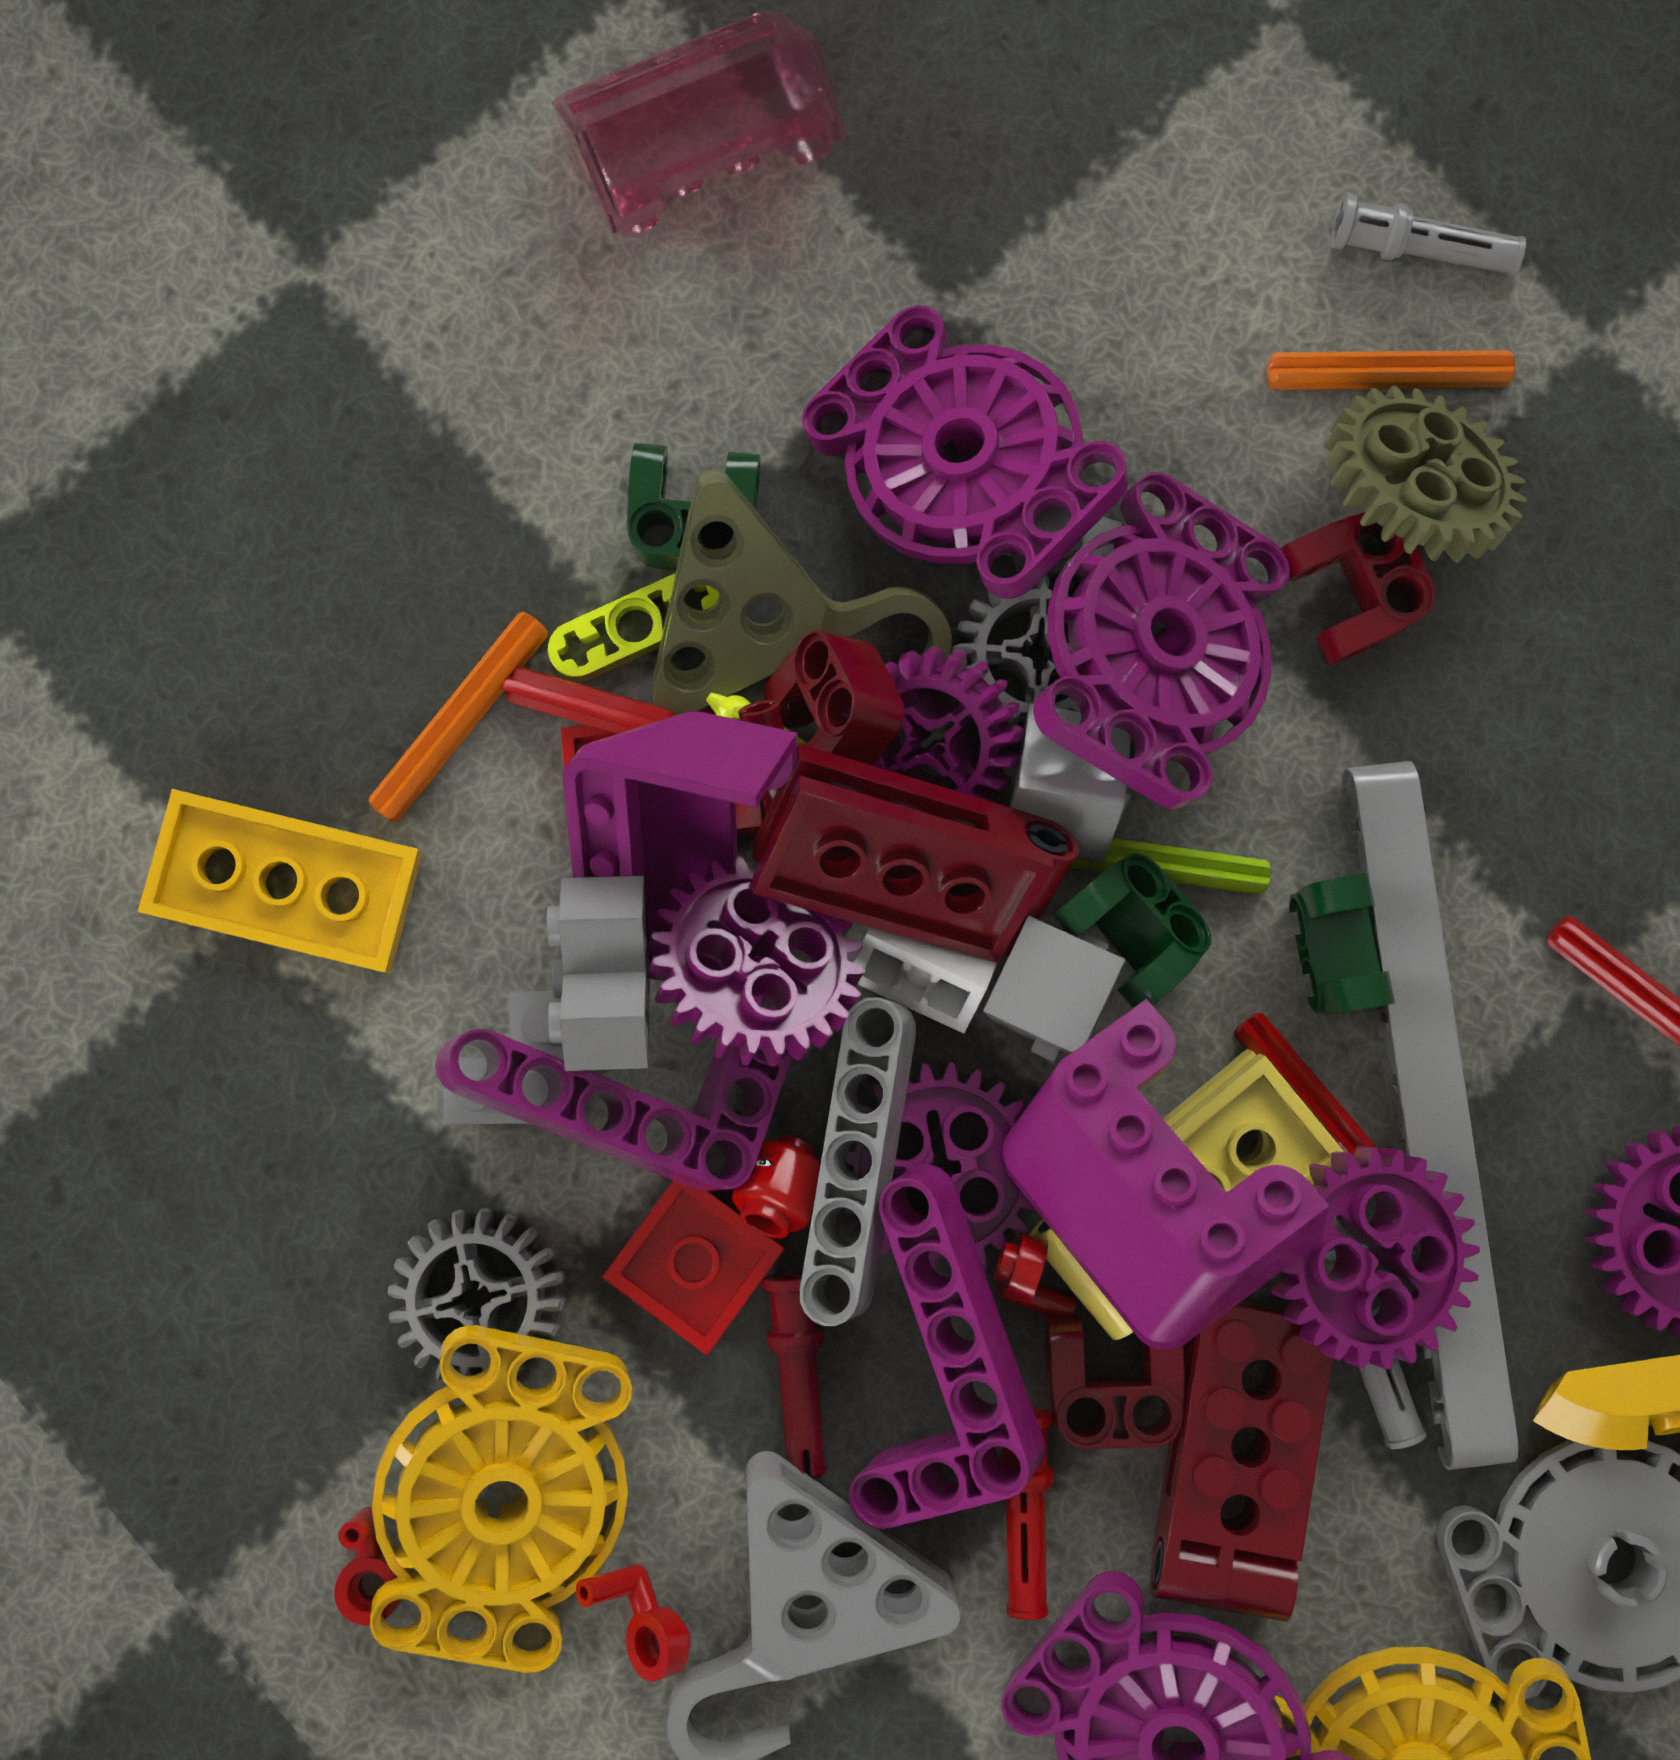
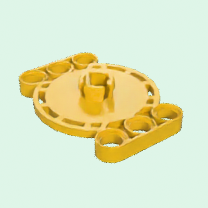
M466 1325L450 1333L441 1346L440 1373L447 1387L436 1391L408 1413L389 1438L376 1469L372 1499V1515L376 1540L389 1568L398 1578L386 1582L377 1590L371 1605L370 1629L374 1639L381 1646L391 1650L523 1673H537L552 1665L562 1650L561 1624L556 1611L551 1606L566 1600L576 1592V1585L579 1580L595 1575L611 1554L624 1524L628 1497L625 1463L622 1451L607 1420L618 1417L627 1408L632 1396V1384L626 1365L619 1357L608 1352L478 1325ZM477 1344L484 1347L489 1353L490 1362L481 1373L463 1375L458 1373L451 1364L450 1359L453 1353L460 1346ZM534 1357L549 1360L555 1367V1375L552 1381L539 1389L525 1387L517 1378L519 1367L526 1360ZM598 1371L613 1373L620 1380V1387L617 1393L611 1399L604 1402H594L588 1399L582 1392V1386L586 1378ZM460 1398L464 1403L454 1407L451 1401ZM433 1411H437L439 1418L426 1427L415 1443L406 1440L419 1422ZM592 1426L595 1427L593 1430L589 1431L588 1433H586V1432L584 1431V1429H587V1428H589V1427H592ZM605 1444L614 1461L616 1479L614 1480L603 1479L598 1453ZM396 1457L403 1464L399 1474L397 1493L384 1494L385 1479L393 1459ZM497 1481H510L519 1485L525 1492H522V1495L514 1502L500 1505L498 1518L488 1516V1502L484 1501L479 1496V1493L486 1486ZM615 1501L613 1516L605 1535H602L600 1531L603 1526L605 1506ZM385 1515L397 1522L398 1536L402 1545L398 1549L395 1548L387 1531ZM588 1556H590L586 1563L581 1568H579L581 1564L585 1561V1559ZM398 1599L414 1602L421 1612L418 1620L405 1628L390 1626L382 1617L384 1608L390 1602ZM464 1611L476 1612L485 1619L486 1626L474 1638H457L448 1629L450 1620L456 1614ZM528 1623L542 1624L551 1633L548 1642L543 1647L530 1651L519 1648L514 1643L513 1636L521 1626Z
M1390 1647L1358 1656L1331 1672L1308 1696L1304 1704L1311 1731V1753L1335 1750L1345 1753L1354 1760H1539L1541 1754L1547 1749L1559 1746L1572 1750L1576 1754V1760H1591L1580 1701L1567 1672L1558 1663L1547 1658H1532L1523 1661L1513 1670L1506 1685L1490 1670L1458 1654L1429 1647ZM1395 1664H1418L1417 1670H1394L1376 1675L1374 1671ZM1435 1666L1459 1671L1475 1681L1469 1686L1452 1676L1436 1673ZM1359 1676L1361 1677L1362 1682L1347 1690L1334 1704L1327 1701L1340 1687ZM1551 1680L1558 1683L1562 1687V1697L1559 1703L1548 1710H1537L1530 1707L1525 1702V1693L1534 1682ZM1493 1692L1501 1698L1497 1707L1491 1702ZM1275 1696L1274 1698L1280 1707L1283 1721L1289 1727H1296L1292 1712L1285 1700ZM1315 1716L1322 1722L1317 1731L1311 1726ZM1300 1749L1295 1753L1291 1754L1290 1756H1288L1287 1758L1299 1756Z

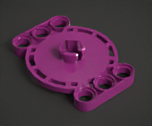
M920 305L905 308L808 402L801 418L804 431L817 452L825 456H838L846 453L845 466L849 491L863 521L883 542L907 556L932 563L968 564L977 562L983 585L989 593L998 598L1005 599L1020 597L1031 590L1122 498L1129 482L1124 455L1117 446L1107 441H1092L1084 444L1078 408L1066 385L1046 365L1020 351L995 345H959L948 348L949 341L942 317L936 310ZM922 327L929 328L935 332L931 342L922 348L911 349L903 345L904 338L914 329ZM885 370L892 374L887 386L881 390L866 392L860 389L861 381L872 371ZM1034 377L1040 379L1044 384H1040ZM1061 403L1070 418L1072 431L1058 424L1055 407ZM843 413L848 416L847 424L836 434L822 435L816 431L818 423L828 414ZM949 442L952 451L957 455L967 451H979V453L968 461L953 463L948 461L944 447ZM1098 462L1107 463L1115 468V476L1106 485L1090 487L1080 480L1085 468L1091 464ZM858 473H866L872 486L866 501H864L860 492ZM1053 507L1063 508L1071 514L1070 521L1060 531L1053 533L1043 532L1035 526L1036 519L1046 509ZM886 513L896 525L903 528L902 536L885 527L877 517ZM923 538L937 543L955 544L956 548L931 547L920 544V541ZM980 541V544L971 546L972 542ZM1011 552L1025 558L1026 561L1023 569L1014 577L998 578L990 572L992 563L1001 554Z
M1150 472L1142 476L1122 496L1120 508L1122 517L1127 525L1095 536L1069 558L1055 580L1048 606V640L1055 668L1060 679L1053 682L1038 695L1034 703L1033 713L1040 731L1053 742L1160 806L1168 809H1181L1205 795L1211 787L1213 774L1211 764L1206 755L1235 741L1253 724L1266 700L1272 673L1271 646L1263 615L1257 603L1267 599L1284 587L1289 579L1290 567L1283 550L1274 542L1171 476L1161 472ZM1142 492L1152 493L1161 500L1165 509V518L1154 517L1146 511L1142 504ZM1195 525L1204 526L1212 532L1217 543L1216 552L1206 550L1198 543L1194 534ZM1111 543L1115 549L1106 557L1089 555L1094 550ZM1247 557L1258 560L1264 566L1268 576L1267 584L1258 583L1250 576L1246 567ZM1076 572L1083 579L1074 592L1073 598L1066 599L1071 578ZM1064 620L1068 621V637L1072 654L1069 652L1064 633ZM1158 622L1165 623L1168 627L1161 629L1154 639L1151 628ZM1063 694L1069 696L1077 703L1081 713L1079 725H1071L1059 717L1054 704L1056 695ZM1227 719L1233 727L1223 736L1212 740L1215 726ZM1112 728L1123 729L1131 735L1136 746V753L1133 759L1125 758L1116 752L1110 738ZM1168 761L1180 763L1188 772L1190 778L1188 792L1177 790L1169 782L1166 774Z
M1102 1572L1088 1582L1012 1672L1002 1696L1001 1710L1005 1720L1012 1729L1022 1735L1031 1737L1054 1733L1055 1748L1059 1760H1073V1758L1076 1760H1354L1345 1753L1335 1750L1311 1753V1731L1303 1702L1285 1671L1261 1646L1229 1626L1197 1615L1165 1612L1144 1615V1596L1140 1586L1133 1578L1122 1572ZM1103 1593H1116L1129 1603L1131 1615L1123 1621H1109L1097 1612L1094 1599ZM1157 1631V1637L1142 1639L1143 1633ZM1173 1631L1196 1633L1214 1639L1216 1643L1214 1645L1193 1637L1174 1636ZM1064 1640L1077 1641L1083 1644L1089 1651L1091 1662L1081 1668L1068 1667L1058 1659L1055 1653V1645ZM1231 1648L1252 1660L1266 1675L1260 1678L1246 1662L1230 1653ZM1026 1686L1037 1687L1049 1697L1051 1708L1041 1714L1030 1713L1018 1703L1016 1691ZM1279 1691L1292 1712L1296 1727H1285L1280 1707L1274 1698ZM1173 1726L1187 1728L1200 1738L1199 1741L1190 1743L1174 1741L1168 1749V1754L1161 1748L1164 1736L1162 1730L1164 1728ZM1300 1749L1299 1756L1287 1758L1288 1756H1290L1291 1754L1295 1753Z

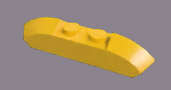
M1680 1355L1568 1371L1551 1384L1536 1408L1533 1421L1559 1436L1592 1447L1611 1450L1647 1449L1648 1426L1652 1425L1655 1435H1668L1680 1432Z

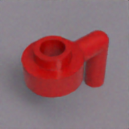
M1021 1233L1016 1244L1005 1241L993 1276L994 1280L1000 1281L998 1292L1001 1298L1007 1302L1051 1317H1072L1076 1306V1297L1038 1285L1048 1252V1241L1025 1233Z
M365 1507L348 1520L339 1531L338 1538L341 1545L346 1549H355L356 1557L339 1573L335 1582L334 1598L339 1611L347 1620L358 1625L369 1626L374 1596L368 1595L363 1590V1577L367 1574H376L383 1580L384 1584L398 1577L389 1568L376 1540L372 1507ZM402 1599L390 1602L382 1612L384 1620L394 1612Z
M632 1565L578 1581L576 1597L583 1607L628 1596L634 1616L627 1627L626 1647L630 1662L640 1677L646 1681L654 1682L676 1675L684 1669L690 1649L688 1628L671 1608L666 1606L659 1607L649 1574L643 1566Z

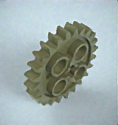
M1391 386L1385 396L1376 388L1371 389L1365 399L1358 395L1355 396L1348 408L1344 407L1329 430L1331 432L1330 436L1324 443V448L1330 451V454L1324 461V466L1337 471L1330 482L1331 487L1349 491V494L1342 503L1343 506L1349 508L1361 507L1365 514L1362 516L1360 524L1367 526L1377 522L1383 527L1381 540L1384 542L1391 540L1397 535L1403 538L1406 553L1411 554L1419 544L1425 547L1426 553L1432 561H1436L1444 550L1455 563H1459L1467 552L1477 560L1482 557L1487 549L1496 550L1523 515L1519 511L1527 502V498L1518 493L1525 484V479L1511 474V471L1518 464L1517 459L1500 456L1498 453L1505 444L1503 439H1487L1483 435L1487 428V423L1483 421L1471 425L1466 421L1467 409L1462 406L1453 413L1446 409L1444 397L1438 395L1432 404L1428 403L1418 388H1414L1408 399H1406L1397 386Z

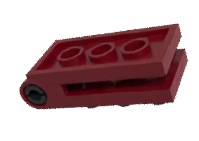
M799 743L797 746L795 771L789 781L784 786L778 788L753 843V861L759 862L752 877V894L999 963L1002 956L1010 955L1027 917L1031 916L1040 920L1079 853V846L1068 830L1052 820Z
M1240 1302L1185 1344L1183 1422L1176 1438L1169 1442L1151 1552L1150 1590L1154 1598L1287 1622L1293 1613L1298 1587L1297 1561L1302 1562L1333 1358L1321 1354L1320 1345L1316 1346L1301 1340L1299 1334L1303 1324L1297 1325L1284 1320L1282 1314L1285 1310ZM1255 1360H1264L1266 1373L1263 1381L1254 1388L1244 1389L1242 1374L1246 1366ZM1254 1427L1256 1437L1252 1447L1244 1453L1233 1454L1231 1443L1235 1434L1243 1428ZM1239 1494L1245 1495V1506L1238 1516L1232 1519L1220 1518L1222 1505L1228 1498Z

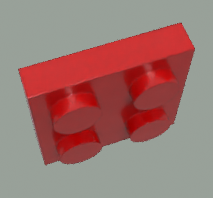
M672 1181L602 1278L705 1355H708L783 1252L785 1246L775 1238L762 1235L747 1227L739 1217L740 1212L713 1192L693 1189Z

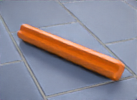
M1508 350L1275 352L1268 360L1266 372L1268 387L1273 390L1390 389L1391 386H1397L1399 389L1504 388L1514 379L1515 356Z
M523 611L515 616L370 795L368 802L377 812L393 822L399 821L504 692V679L509 678V675L515 668H523L546 640L548 631L542 623Z

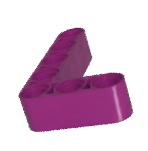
M763 1007L766 1010L777 1011L775 1007ZM481 1028L457 1035L444 1043L437 1053L435 1068L437 1077L442 1085L456 1095L693 1189L715 1191L739 1187L751 1175L792 1056L785 1047L784 1054L777 1065L771 1067L764 1053L760 1054L756 1051L749 1065L744 1066L740 1059L739 1047L730 1045L727 1052L720 1059L715 1057L714 1051L693 1113L589 1070L565 1071L564 1060L494 1031ZM466 1044L477 1047L486 1057V1072L479 1081L469 1079L460 1069L459 1054ZM529 1070L537 1071L547 1081V1098L540 1106L529 1102L523 1093V1078ZM734 1082L741 1086L746 1096V1106L740 1116L733 1112L728 1102V1092ZM592 1095L603 1099L609 1113L608 1120L600 1131L590 1126L585 1116L586 1102ZM654 1119L662 1123L667 1133V1143L660 1154L652 1151L646 1140L647 1127ZM712 1144L719 1146L725 1157L724 1169L717 1178L710 1173L706 1165V1154Z
M930 1164L917 1165L890 1182L881 1193L879 1210L955 1431L887 1448L879 1452L851 1483L849 1490L850 1507L862 1523L875 1529H887L1009 1499L1019 1494L1027 1485L1042 1463L1045 1453L1042 1433L955 1186L947 1173L939 1167ZM909 1186L917 1188L924 1193L929 1204L928 1214L919 1213L911 1207L906 1193ZM929 1251L941 1253L947 1258L951 1265V1277L939 1275L933 1270L929 1262ZM951 1316L965 1319L974 1330L975 1340H966L956 1334L951 1325ZM973 1381H980L989 1385L995 1392L998 1403L990 1404L979 1398L974 1390ZM1002 1446L1010 1449L1020 1461V1467H1011L1003 1463L999 1459L995 1447ZM935 1462L944 1463L952 1468L958 1477V1482L953 1483L944 1479L939 1474ZM877 1478L885 1479L891 1483L898 1497L894 1498L882 1491Z

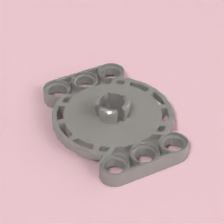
M1567 1440L1541 1453L1517 1475L1500 1503L1495 1521L1478 1508L1467 1505L1456 1506L1444 1513L1438 1522L1436 1530L1437 1545L1480 1666L1490 1670L1498 1677L1497 1663L1501 1655L1509 1649H1521L1526 1652L1528 1660L1532 1658H1547L1558 1663L1567 1672L1571 1681L1599 1691L1635 1693L1664 1687L1680 1679V1449L1678 1454L1666 1446L1648 1440L1647 1449L1643 1450L1653 1454L1647 1458L1646 1462H1642L1628 1456L1616 1455V1450L1592 1447ZM1593 1449L1594 1455L1573 1459L1563 1465L1559 1462L1579 1451ZM1672 1464H1675L1676 1467L1672 1477L1668 1472ZM1545 1472L1546 1476L1531 1489L1522 1505L1519 1504L1531 1484ZM1513 1517H1515L1516 1519L1511 1533H1509V1528ZM1465 1520L1479 1521L1484 1530L1482 1546L1478 1551L1470 1555L1456 1553L1452 1545L1453 1530L1459 1523ZM1613 1537H1618L1633 1546L1635 1564L1632 1572L1626 1579L1619 1583L1607 1584L1599 1579L1598 1576L1607 1573L1608 1560L1614 1551L1618 1549ZM1489 1584L1501 1585L1506 1592L1507 1602L1505 1609L1495 1618L1485 1619L1479 1617L1474 1606L1475 1596L1478 1591ZM1555 1643L1561 1646L1559 1660L1553 1657ZM1668 1657L1674 1661L1655 1672L1641 1675L1636 1674V1668L1657 1664ZM1583 1660L1601 1667L1614 1668L1617 1677L1595 1676L1579 1669ZM1539 1680L1530 1685L1525 1693V1701L1537 1696L1546 1685L1547 1680Z

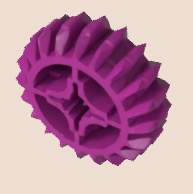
M940 647L929 648L924 652L922 658L916 651L911 650L900 656L899 665L893 662L885 664L904 705L902 726L905 729L906 740L902 748L897 734L896 738L887 745L873 766L993 802L996 799L995 790H1004L1012 781L1011 776L1003 773L1004 769L1015 768L1019 764L1020 752L1011 745L1019 742L1024 737V728L1007 722L1008 719L1019 712L1020 703L1007 702L1002 704L998 697L1007 688V680L1000 679L989 685L984 680L988 673V662L980 661L970 670H967L965 651L956 650L945 660ZM922 688L940 690L953 696L961 703L958 705L944 704L932 692L926 695ZM973 719L980 735L979 761L973 756L977 750L972 745L968 733ZM949 721L954 722V726L943 734L945 738L940 741L935 740L927 747H922L921 743L932 735L931 730L936 727L940 729ZM927 764L932 766L943 778L931 775L916 765Z

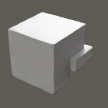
M1030 703L1023 727L1024 737L1020 743L1019 764L1015 768L1004 769L1003 773L1011 776L1012 781L1004 790H997L995 803L1058 823L1068 830L1077 841L1079 853L1076 859L1104 863L1115 831H1118L1132 788L1046 737L1035 722L1034 704ZM1055 708L1059 717L1066 723L1071 725L1080 724V712ZM1112 728L1110 738L1114 749L1121 756L1129 759L1131 735L1123 729Z
M1028 916L983 1012L995 1024L1033 1041L1032 1054L1057 1067L1065 1054L1069 1055L1089 1041L1118 977L1123 978L1127 970L1126 959L1113 954L1109 944L1085 934L1082 940Z

